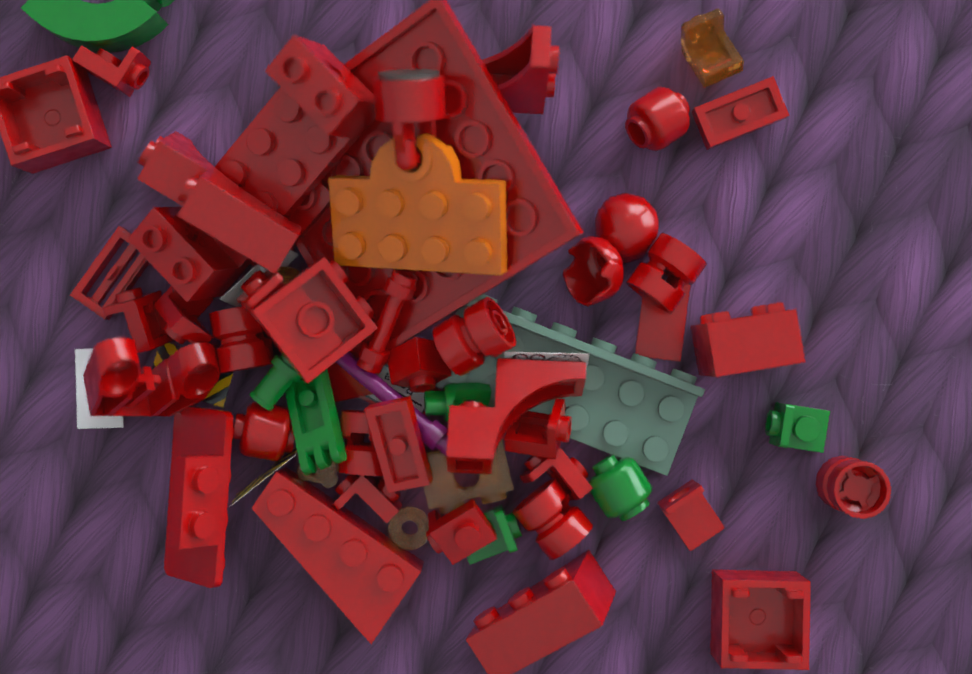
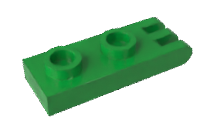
M328 368L309 383H305L302 379L299 382L294 381L285 394L302 472L308 476L317 472V466L321 470L331 467L332 460L336 464L346 461L347 454Z

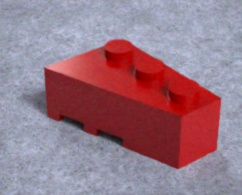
M587 550L532 587L520 590L500 608L496 609L495 606L484 610L474 618L475 626L465 640L487 674H513L602 627L616 590L590 550Z

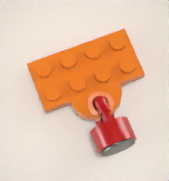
M427 69L379 72L378 77L373 78L375 119L383 122H393L394 138L378 150L371 164L370 176L335 175L328 178L334 261L340 266L503 275L507 271L505 181L461 179L459 159L452 146H446L436 138L435 120L446 117L444 75H439L438 70Z

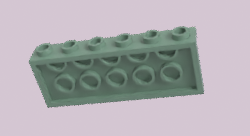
M485 294L481 295L458 309L456 315L464 318V310L467 307L488 296ZM513 307L511 313L503 311L511 323L516 337V346L506 352L589 354L582 396L559 398L565 399V416L572 417L570 438L609 454H614V456L619 458L631 457L638 465L668 476L698 397H703L705 392L704 388L695 385L697 377L674 368L671 375L655 370L656 361L636 353L632 354L631 360L615 354L617 346L594 337L590 345L575 339L576 330L553 322L551 329L536 324L537 315L521 308ZM504 353L496 358L491 355L488 357L485 355V363L463 376H459L451 370L452 376L435 385L443 389V385L451 383L490 384L492 392L488 407H495L497 358H504ZM556 399L542 403L529 411L551 414Z

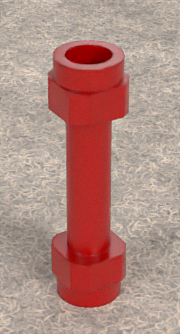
M393 269L391 276L388 277L384 286V291L388 293V296L376 324L378 329L373 332L370 341L362 344L358 353L357 365L361 369L379 374L387 363L390 351L386 347L404 301L412 299L417 288L418 277L413 273L403 269Z

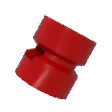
M661 233L647 252L649 262L639 263L626 281V284L655 307L668 314H672L686 295L683 286L685 284H694L707 264L699 254L686 244L668 234ZM663 273L669 276L665 281L661 279Z
M489 296L467 307L464 310V318L454 315L433 329V339L439 354L446 365L459 376H463L485 363V355L487 357L491 355L496 358L516 346V337L511 323L501 307Z
M243 306L209 313L213 338L221 340V345L215 350L220 373L272 365L271 360L274 358L272 340L264 337V329Z
M342 410L340 427L342 436L345 438L344 445L347 459L337 464V472L362 476H383L365 411ZM366 434H369L371 443H363Z
M848 456L833 457L821 466L816 478L817 492L823 502L851 517L860 519L875 517L885 509L890 501L892 489L888 476L883 469L867 461Z
M555 477L535 489L512 511L527 532L536 531L535 542L550 560H555L567 553L583 540L593 528V524L579 506H570L568 504L570 495Z

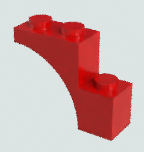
M497 358L495 407H486L479 402H464L459 406H449L446 452L447 472L492 474L497 448L505 433L519 417L547 401L556 398L582 396L586 381V362Z

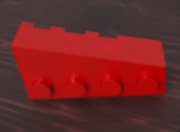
M285 466L274 474L251 509L368 642L372 644L421 573L424 561L344 506L337 510L332 505L335 502L334 499Z

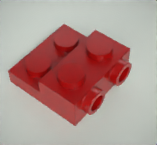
M325 257L314 261L286 282L282 288L250 311L305 383L311 382L378 329L371 320L375 314L370 305L361 296L354 297L345 285L349 279L344 270L334 260L328 262Z

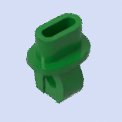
M451 383L443 385V391H424L425 415H444L445 422H448L450 405L459 406L461 403L473 400L488 407L492 392L490 384Z

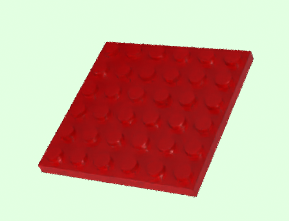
M429 0L344 64L373 94V78L378 77L379 72L411 69L438 70L439 75H444L446 117L435 120L436 138L446 146H452L459 159L461 179L505 181L507 271L503 275L406 270L418 277L417 288L413 298L404 301L386 347L389 351L584 233L447 0ZM374 119L322 179L324 183L329 186L328 178L335 175L370 176L371 164L378 150L394 138L393 122H383ZM330 206L308 233L295 244L308 266L322 257H325L328 262L334 260ZM340 266L349 279L345 285L355 298L359 295L370 305L375 314L371 320L376 325L388 293L384 291V286L388 277L391 276L393 269ZM372 334L361 341L362 344L370 341Z

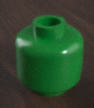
M611 454L592 467L595 475L588 482L593 488L590 493L608 518L619 517L621 521H626L649 506L650 502L647 498L652 492V486L633 458L624 457L617 460L614 454Z

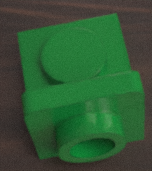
M775 402L774 411L770 410L768 412L765 423V433L767 436H770L769 444L783 448L789 447L824 453L830 411Z
M502 504L483 511L496 530L497 539L467 556L470 565L509 550V553L518 551L515 539L522 537L520 527L513 512L505 514Z

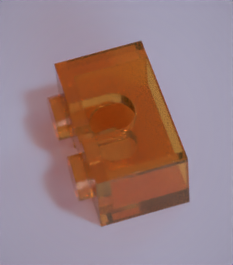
M501 440L495 454L492 474H479L478 482L471 487L459 485L456 482L455 473L447 472L446 456L439 450L426 453L433 476L431 484L423 486L428 509L439 507L440 513H449L463 505L464 500L481 497L482 504L493 503L506 499V492L514 490L503 440Z

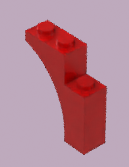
M533 25L514 45L482 60L513 113L544 114L546 97L554 98L555 80L559 64V46L551 45V26Z
M177 131L165 138L159 136L156 142L150 141L138 160V164L144 168L137 179L182 205L183 207L177 215L178 217L274 274L277 272L298 238L302 229L301 226L276 212L231 181L202 156L193 145L192 140Z

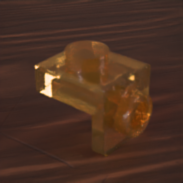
M719 8L706 14L697 15L681 25L682 54L704 88L743 71L744 60L724 31V14Z

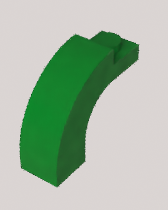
M28 0L21 9L33 20L69 45L80 48L82 45L92 52H97L99 48H102L109 53L140 46L161 33L169 24L157 12L162 7L170 5L174 0H114L101 4L88 3L82 0Z

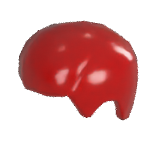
M626 192L610 196L597 211L595 217V237L608 240L618 250L625 263L642 259L657 239L659 230L657 212L642 196Z
M587 236L568 250V253L573 255L574 259L572 264L564 269L563 278L569 293L578 304L589 307L616 295L624 279L623 260L618 250L608 240Z

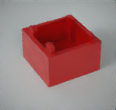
M68 55L0 77V134L11 166L34 174L112 148L88 73Z
M778 302L751 307V316L731 319L728 311L701 315L699 317L700 324L691 325L698 374L701 376L720 377L805 363L797 309L785 310L784 303Z
M712 569L710 654L721 668L809 670L811 581L796 571Z

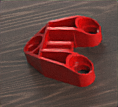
M123 337L104 340L94 346L83 374L90 416L170 417L203 401L218 382L220 370L215 347L211 343H194L184 346L151 370V367L148 366L140 368L137 347L133 339Z

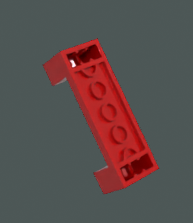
M296 35L291 37L265 69V72L280 88L215 166V168L246 192L288 219L375 119L374 94L325 45ZM153 207L128 240L186 302L223 296L253 261L178 217L177 215L182 207Z

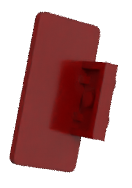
M191 406L174 414L164 570L168 576L207 588L221 586L225 569L224 552L226 527L228 525V492L231 481V448L234 437L233 415L230 411Z

